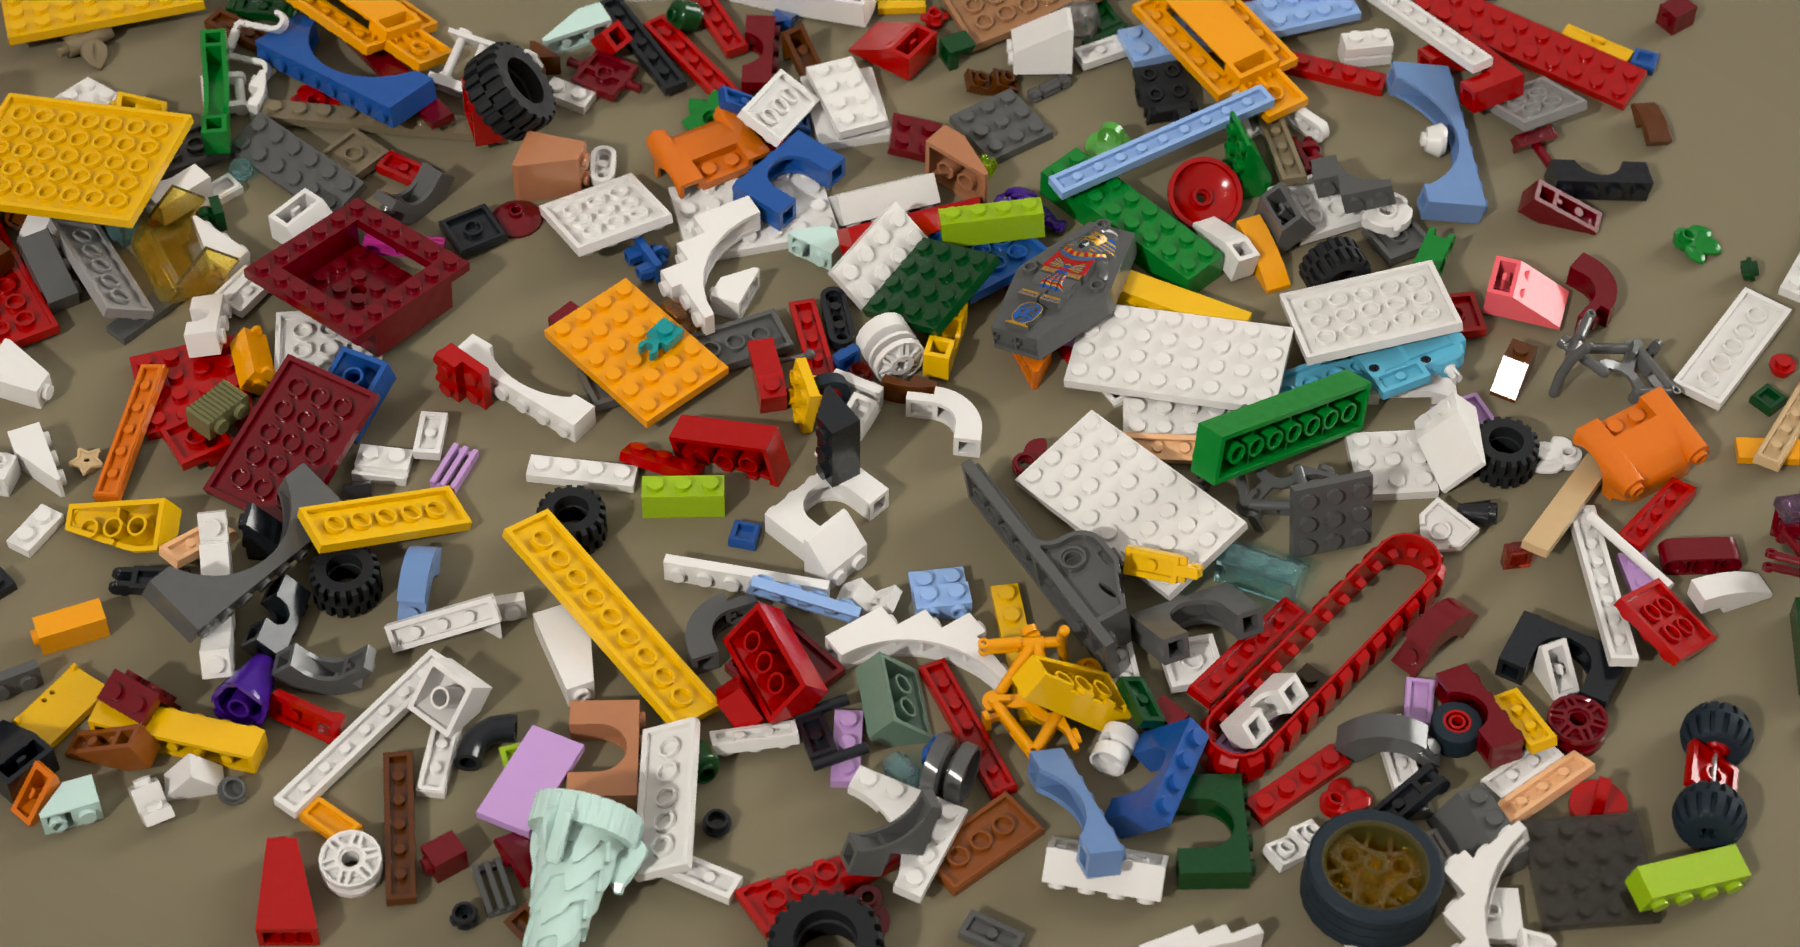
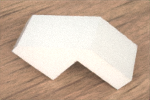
M861 577L843 584L836 600L840 598L852 600L856 606L862 607L861 616L880 606L890 614L894 612L903 591L896 585L875 591Z

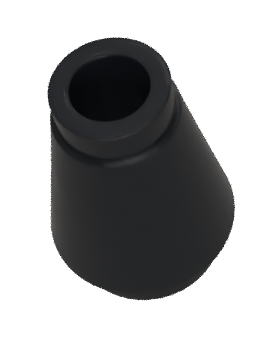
M1491 500L1464 504L1458 503L1457 512L1474 524L1489 527L1490 524H1497L1498 503H1491Z

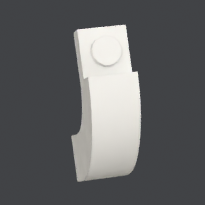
M935 386L934 394L907 391L906 417L936 420L946 424L954 433L953 455L980 458L982 421L976 407L967 398L955 391Z

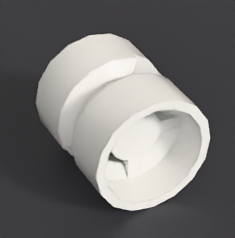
M1110 721L1106 723L1089 757L1092 766L1108 776L1122 775L1139 741L1137 732L1123 722Z

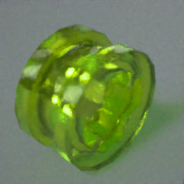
M983 154L980 160L989 172L988 179H990L996 171L998 159L995 157L990 159L988 154Z

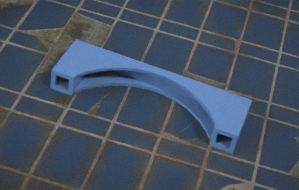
M1393 61L1386 76L1389 95L1408 103L1426 116L1434 125L1444 124L1448 131L1447 145L1451 155V169L1431 184L1424 183L1416 201L1420 218L1422 220L1479 224L1483 214L1487 212L1488 201L1484 198L1483 183L1479 180L1478 165L1474 161L1473 147L1469 143L1468 129L1465 128L1463 121L1464 113L1460 110L1459 95L1456 94L1454 77L1451 76L1449 66Z

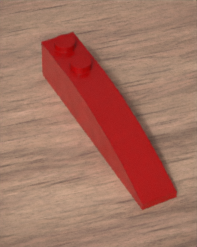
M980 197L907 213V215L926 236H929L940 230L938 209L974 205L981 201ZM874 221L836 230L842 256Z

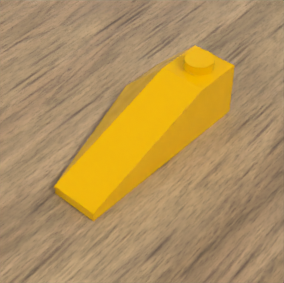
M166 498L69 504L65 530L133 553L159 552V546L178 536L182 509Z

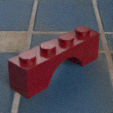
M746 15L745 40L749 44V51L756 53L760 57L751 63L742 65L741 91L753 96L770 81L773 74L778 72V59H774V57H779V42H775V40H780V26H776V16Z
M1466 663L1436 673L1434 694L1442 704L1448 702L1465 703L1473 707L1480 714L1483 726L1478 729L1476 750L1489 768L1493 769L1522 759V749L1525 744L1523 733L1520 729L1515 728L1507 712L1499 707L1493 694L1482 685L1478 674L1473 673Z

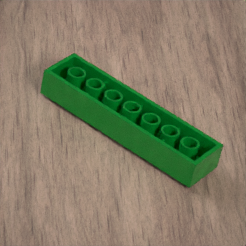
M1077 147L1041 171L1040 194L1082 225L1089 222L1095 223L1099 219H1108L1111 227L1134 233L1137 250L1134 263L1152 277L1198 293L1222 275L1224 259L1222 252L1117 176L1061 200L1048 184L1049 176L1091 158Z
M1347 369L1199 422L1190 471L1215 486L1363 430L1372 382Z

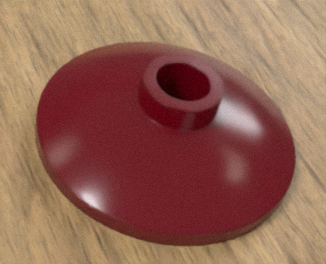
M524 200L505 202L493 212L494 217L506 232L508 238L528 237L534 234L542 224L540 209L535 204Z

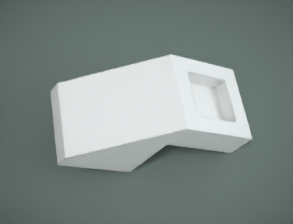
M149 775L140 777L133 781V786L127 788L137 812L147 828L175 817L172 806L167 802L161 784L156 777L150 778Z

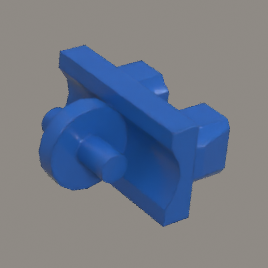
M642 236L634 238V245L624 250L625 261L629 266L639 262L642 263L635 266V273L641 282L651 278L657 284L661 282L660 270L668 264L667 259L670 256L668 247L652 244L649 247Z

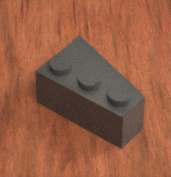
M46 228L17 239L20 258L28 268L33 281L52 314L79 305V294L82 293L78 280H72L69 274L72 270L67 258H61L59 251H61V247L57 237H51Z

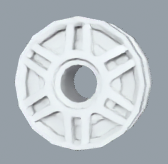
M357 830L341 831L328 838L321 847L318 860L322 880L329 891L339 897L356 898L364 896L374 890L381 881L384 872L381 849L374 837ZM350 861L358 862L352 867L345 866Z

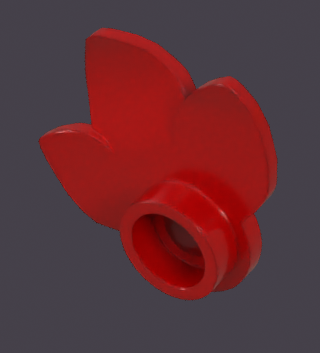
M1337 778L1332 780L1328 785L1327 791L1321 794L1319 808L1325 816L1333 818L1349 811L1365 810L1372 805L1374 799L1367 791L1360 788H1352L1349 779Z

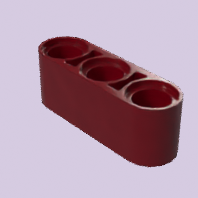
M1732 537L1670 538L1661 541L1657 546L1662 570L1667 575L1716 574L1738 571L1742 567L1737 541Z

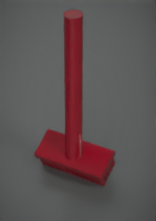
M1552 124L1535 129L1534 131L1516 134L1510 140L1513 146L1512 151L1515 154L1533 149L1547 169L1551 157L1543 145L1552 143L1558 138V134L1555 133Z

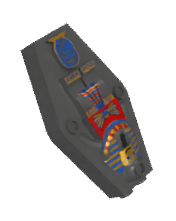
M1099 219L1095 223L1089 222L1022 264L1016 270L991 326L994 347L1041 360L1109 316L1115 309L1137 255L1135 234L1111 227L1108 219Z

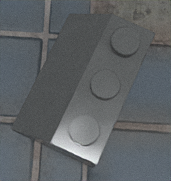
M1483 782L1457 792L1427 822L1450 857L1454 854L1459 855L1462 851L1466 850L1472 858L1482 845L1493 842L1505 826L1512 825ZM1526 844L1512 857L1499 879L1525 869L1530 850Z

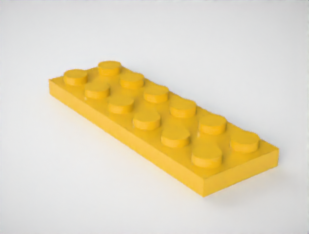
M449 485L299 507L297 513L298 519L319 554L468 531L472 525L471 519Z

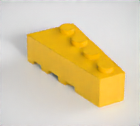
M1032 654L1011 678L1018 688L1017 693L1024 700L1101 732L1105 724L1110 721L1126 724L1132 717L1114 680L1105 671Z

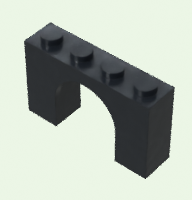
M1524 610L1499 656L1495 675L1522 685L1532 664L1535 662L1538 647L1564 637L1567 639L1571 658L1577 661L1586 673V679L1578 695L1594 699L1606 711L1627 667L1609 666L1601 641Z

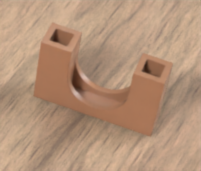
M640 700L570 701L569 727L571 740L608 741L623 749L625 756L620 763L605 771L567 772L566 789L583 791L608 798L637 812L641 763L640 752L642 749L641 729L646 728V711H641Z

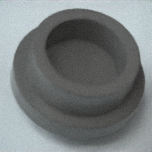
M228 776L218 784L217 795L226 805H238L245 799L247 787L242 779L236 776Z

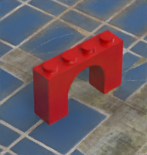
M1467 30L1458 33L1493 57V66L1480 71L1482 74L1460 82V103L1475 114L1523 95L1524 73ZM1431 44L1418 49L1419 64L1449 66L1450 73L1467 70Z

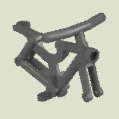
M1588 309L1583 318L1579 320L1573 337L1566 333L1557 342L1556 345L1560 349H1564L1566 353L1564 361L1557 370L1549 389V395L1552 398L1559 395L1566 376L1577 361L1603 378H1607L1610 375V371L1620 373L1626 377L1633 388L1632 392L1628 395V401L1631 404L1638 403L1640 396L1659 386L1665 390L1673 402V397H1678L1681 393L1680 387L1674 385L1653 359L1663 347L1661 340L1655 339L1647 349L1642 346V341L1637 338L1628 339L1624 344L1584 342L1596 316V312L1592 309ZM1588 354H1624L1622 363L1608 359L1598 362ZM1635 366L1652 387L1644 385L1639 376L1633 371Z
M1297 464L1294 466L1293 473L1290 476L1281 478L1269 474L1266 466L1255 470L1261 482L1250 492L1245 474L1235 478L1240 498L1237 501L1236 509L1242 517H1247L1255 531L1263 533L1265 530V525L1262 522L1264 515L1290 516V500L1264 499L1273 489H1289L1290 485L1309 482L1312 479L1335 477L1337 474L1334 473L1332 467L1325 464H1319L1317 469ZM1196 475L1195 480L1199 484L1200 489L1205 492L1209 491L1212 484L1204 479L1199 480L1201 477Z

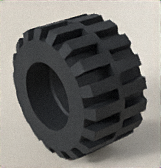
M1348 236L1330 237L1323 242L1317 243L1314 248L1308 251V254L1304 255L1302 258L1303 262L1299 265V275L1307 288L1371 273V265L1356 241L1354 239L1351 240Z
M1499 416L1494 417V420L1488 418L1484 420L1483 424L1479 423L1486 465L1473 475L1480 477L1479 481L1482 483L1487 482L1494 488L1496 486H1501V489H1507L1508 486L1516 488L1519 486V483L1525 484L1528 478L1531 479L1536 467L1540 450V441L1537 440L1538 436L1536 432H1531L1532 428L1528 424L1523 425V421L1518 419L1516 421L1511 420L1512 417L1501 419Z
M566 485V488L561 489V487L554 488L555 492L549 491L546 493L545 499H541L536 514L548 508L589 555L595 552V548L599 549L603 545L602 541L606 540L608 530L606 507L599 494H594V490L591 488L584 489L582 485H577V487ZM570 520H578V521H579V522H576V523H564V522L570 521Z
M367 547L322 553L321 556L316 555L313 559V564H310L309 578L313 599L321 611L326 610L327 615L333 616L337 614L338 618H344V616L348 615L350 618H353L358 613L363 615L367 613L368 608L373 609L376 606V601H380L382 597L383 583L379 561H377V556L371 553ZM354 578V580L349 582H338L342 579Z

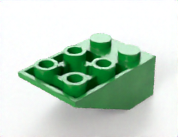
M1231 111L1229 123L1226 124L1227 141L1224 142L1225 159L1222 162L1227 164L1239 178L1242 186L1243 200L1260 197L1267 192V187H1271L1272 176L1254 141L1235 112Z

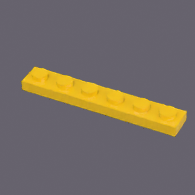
M1018 583L990 586V595L1000 638L1023 637L1020 631L1023 627L1027 626ZM1020 652L1003 653L1005 664L1008 668H1010ZM1013 682L1011 685L1012 694H1018V688ZM1040 706L1041 709H1043V710H1045V711L1047 712V709H1046V708ZM1026 708L1016 709L1018 723L1021 727L1043 725L1034 719Z

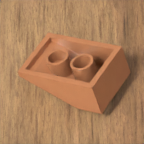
M943 125L926 140L925 173H934L936 183L963 200L980 197L981 202L978 204L987 203L989 172L966 137L947 125Z

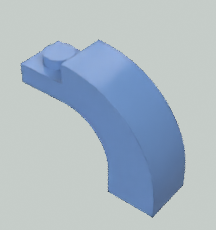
M411 545L407 549L401 567L396 601H399L397 621L428 612L431 585L434 577L440 574L442 547Z

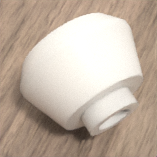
M1439 123L1426 127L1425 132L1421 131L1420 146L1424 147L1425 152L1436 157H1441L1445 154L1448 138L1447 127Z

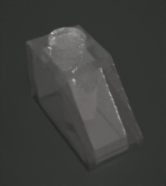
M1072 1L1057 9L1070 7L1074 28L1073 39L1093 38L1101 21L1095 1Z

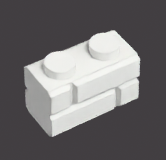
M1376 28L1370 31L1354 30L1349 33H1340V44L1338 46L1340 63L1356 67L1391 64L1394 43L1389 29Z

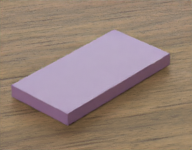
M532 725L476 811L477 818L530 838L534 831L528 827L527 821L535 793L545 788H562L567 780V772H572L585 751L584 744Z

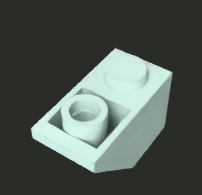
M822 225L791 230L788 233V251L819 267L830 271L842 257L836 232L837 229Z
M92 774L62 782L39 813L45 835L60 833L66 829L83 824H91L104 818Z

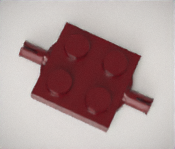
M597 49L585 60L581 61L572 56L567 59L566 66L577 69V72L571 78V83L596 92V96L614 103L619 95L627 89L638 94L643 90L642 83L633 81L639 73L638 65Z

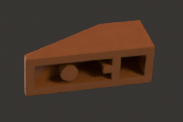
M142 724L76 732L65 755L69 759L125 771L150 769L155 762L161 744Z

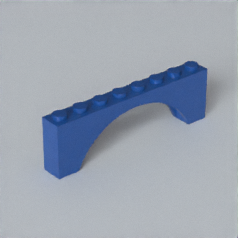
M300 13L289 19V25L283 33L274 34L268 32L255 41L257 57L269 63L271 67L392 128L397 127L437 99L433 78L417 70L393 76L363 77L345 74L324 65L314 56L315 48L319 43L316 23Z

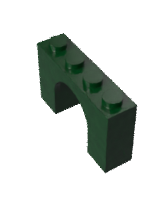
M1241 773L1192 775L1175 815H1205L1216 818L1228 828L1231 837L1216 847L1177 848L1175 868L1178 890L1249 889L1251 877L1256 876L1255 859H1250V852H1253V835L1247 834V827H1250L1251 817L1250 810L1244 807V803L1248 802L1247 785H1242Z

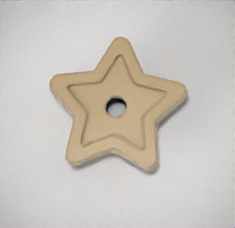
M78 448L77 457L69 461L68 465L77 468L83 476L93 474L104 466L103 462L99 459L101 450L97 448L87 451L83 448Z

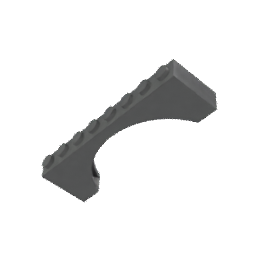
M302 463L285 476L277 489L283 514L282 533L277 548L265 560L247 570L218 576L193 574L169 566L149 581L142 596L189 643L198 637L204 639L214 629L213 625L216 622L224 623L234 613L233 609L236 606L244 607L253 598L252 594L256 590L260 593L263 592L272 583L271 579L275 575L278 577L283 576L291 568L290 563L294 560L300 562L310 552L309 548L314 544L297 517L299 507L340 502L342 500L305 463Z

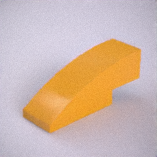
M1261 215L1238 220L1236 222V230L1246 235L1260 254L1254 275L1266 294L1290 288L1291 283L1283 260Z

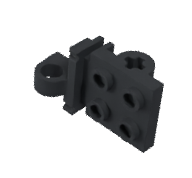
M1179 61L1133 68L1135 97L1138 106L1144 109L1143 116L1146 118V125L1170 120L1175 122L1198 112L1197 101L1193 100L1183 66Z

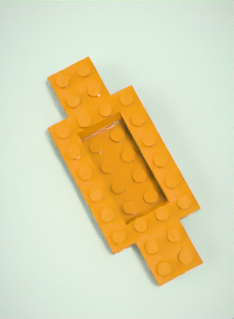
M285 0L294 8L309 16L310 19L315 20L328 31L340 37L344 42L359 50L360 53L367 56L381 50H386L414 71L422 72L446 63L452 51L451 48L429 34L437 31L438 22L406 0H340L347 7L369 20V29L326 0Z
M1141 0L1132 4L1131 12L1217 102L1232 96V93L1237 90L1241 93L1262 84L1275 99L1274 107L1258 113L1267 124L1308 105L1309 98L1284 73V71L1297 66L1298 57L1242 0ZM1175 11L1225 63L1224 70L1170 15Z

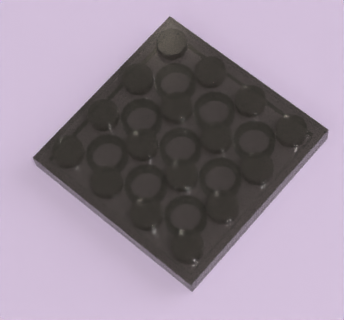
M1637 812L1520 821L1527 828L1530 839L1526 843L1530 849L1527 866L1542 932L1660 924L1662 920L1661 911L1653 912V910L1640 912L1625 883V879L1636 867L1649 864Z

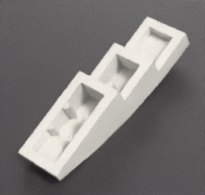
M1259 923L1231 933L1227 925L1224 924L1201 934H1198L1195 927L1191 925L1139 945V947H1262L1264 932Z

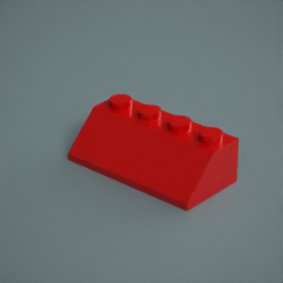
M758 602L723 639L726 648L769 724L774 725L810 711L829 692L781 608Z

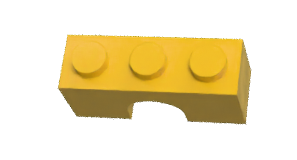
M968 302L939 337L929 335L923 353V376L943 380L949 379L967 326Z

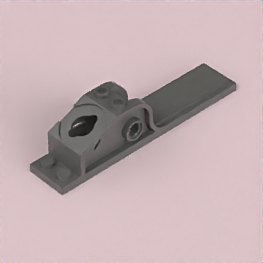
M971 458L961 463L969 499L1092 657L1098 660L1103 667V671L1108 672L1112 679L1120 676L1119 663L1121 658L1117 649L1131 642L1132 637L1122 582L1125 577L1119 564L1122 562L1119 552L1114 547L1110 548L1101 536L1086 530L1073 531L1055 540H1039L979 463L975 464Z

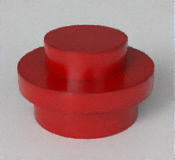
M1786 354L1773 355L1769 362L1770 371L1778 378H1787L1794 373L1796 362L1791 356Z

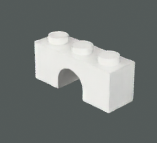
M224 293L192 297L189 309L192 322H186L184 331L189 358L219 355L222 352L223 344L227 343L226 331H229L228 318H232L231 305L229 302L226 303Z
M1273 673L1220 724V727L1233 748L1255 749L1273 732L1268 722L1278 715L1291 714L1309 695L1296 673Z

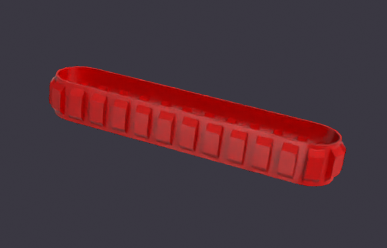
M1400 533L1391 535L1381 541L1377 547L1372 548L1363 557L1362 562L1356 564L1346 574L1344 580H1340L1330 589L1327 597H1322L1313 606L1310 614H1305L1296 623L1294 630L1288 631L1279 640L1277 647L1271 648L1261 658L1259 665H1254L1244 675L1242 682H1237L1226 693V697L1223 700H1219L1209 710L1208 717L1202 719L1200 727L1209 735L1199 759L1205 771L1209 774L1241 773L1242 784H1246L1263 777V773L1266 770H1272L1282 759L1283 753L1289 752L1299 742L1300 736L1307 734L1317 724V718L1324 716L1334 706L1335 700L1341 699L1351 689L1352 682H1358L1368 671V666L1374 665L1384 655L1385 649L1391 648L1401 638L1402 631H1407L1417 621L1418 615L1424 614L1434 604L1435 597L1440 596L1446 567L1443 565L1444 557L1439 552L1437 546L1429 539L1418 534ZM1400 564L1417 568L1426 575L1425 582L1262 747L1254 752L1238 754L1230 753L1215 743L1217 734L1222 730L1220 724L1273 673H1279L1380 571L1388 566Z

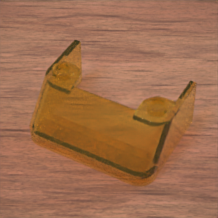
M173 184L138 227L131 240V247L156 296L160 301L168 304H175L190 300L192 297L214 293L239 263L237 257L207 246L204 247L195 260L193 259L187 248V245L196 233L195 225L191 218L206 199L202 195Z

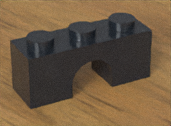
M287 574L273 580L267 587L260 603L271 613L273 622L266 617L250 625L240 648L252 657L256 654H265L275 661L276 653L288 647L291 639L297 634L299 630L297 625L300 618L308 610L309 605L307 603L312 593Z

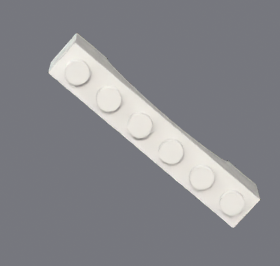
M472 334L458 346L461 350L489 368L491 390L498 399L513 405L519 412L533 417L541 425H546L553 429L561 437L568 438L576 443L596 424L594 405L575 394L571 397L556 396L523 385L508 375L494 359L493 345Z

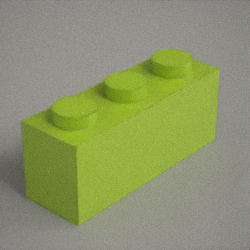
M724 475L642 476L641 500L643 518L725 517Z

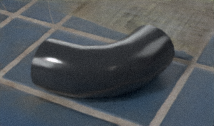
M517 714L489 716L473 724L460 737L454 754V765L463 771L479 770L482 767L485 752L490 747L501 743H516L518 730Z

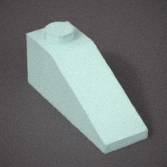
M600 2L579 8L542 38L543 46L557 55H561L592 45L590 40L611 25L612 19Z

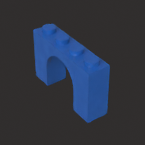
M798 130L791 137H787L778 148L769 152L766 158L754 165L742 178L735 181L732 185L733 201L749 195L760 211V220L781 231L796 218V199L776 188L771 182L782 175L801 174L830 189L845 176V157Z
M1191 717L1142 732L1133 755L1150 772L1158 771V773L1141 789L1112 798L1105 813V819L1109 826L1114 828L1115 834L1120 839L1170 826L1209 738V735Z

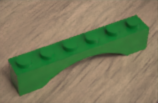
M226 29L200 30L204 91L201 135L205 155L231 153L230 56Z

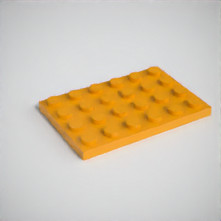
M627 278L544 330L547 340L646 428H649L729 374V367L685 329L684 337L668 352L660 349L659 355L655 360H649L650 350L639 354L638 344L642 340L647 339L646 333L663 317L680 328H684Z

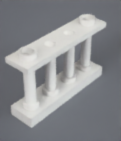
M449 27L448 33L456 41L443 71H440L439 74L430 71L428 76L433 78L435 90L463 99L461 81L453 79L452 73L465 45L478 48L474 55L475 57L496 42L475 36L464 28L457 30ZM524 49V52L529 53L533 57V61L538 63L542 69L543 64L538 58V54L529 49Z

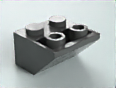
M1282 181L1260 196L1255 215H1261L1280 255L1284 254L1316 229L1296 194Z

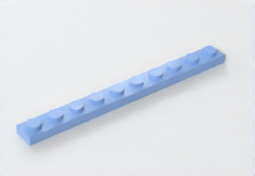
M1259 84L1049 176L1048 184L1061 200L1066 199L1226 128L1231 111H1234L1239 120L1243 121L1274 107L1275 99L1262 84Z

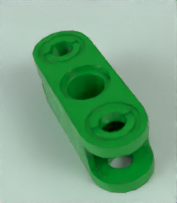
M1431 226L1413 264L1432 260L1441 276L1452 252L1456 235L1450 233L1446 239L1436 236L1437 229Z

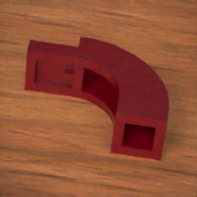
M1583 252L1570 266L1566 285L1581 292L1590 301L1578 315L1575 330L1577 323L1583 318L1585 312L1588 309H1592L1596 312V316L1589 331H1594L1598 324L1606 328L1612 318L1617 299V284L1612 273L1604 264Z
M1452 597L1437 602L1404 635L1407 639L1391 661L1410 676L1417 678L1437 649L1453 636L1463 638L1479 615Z

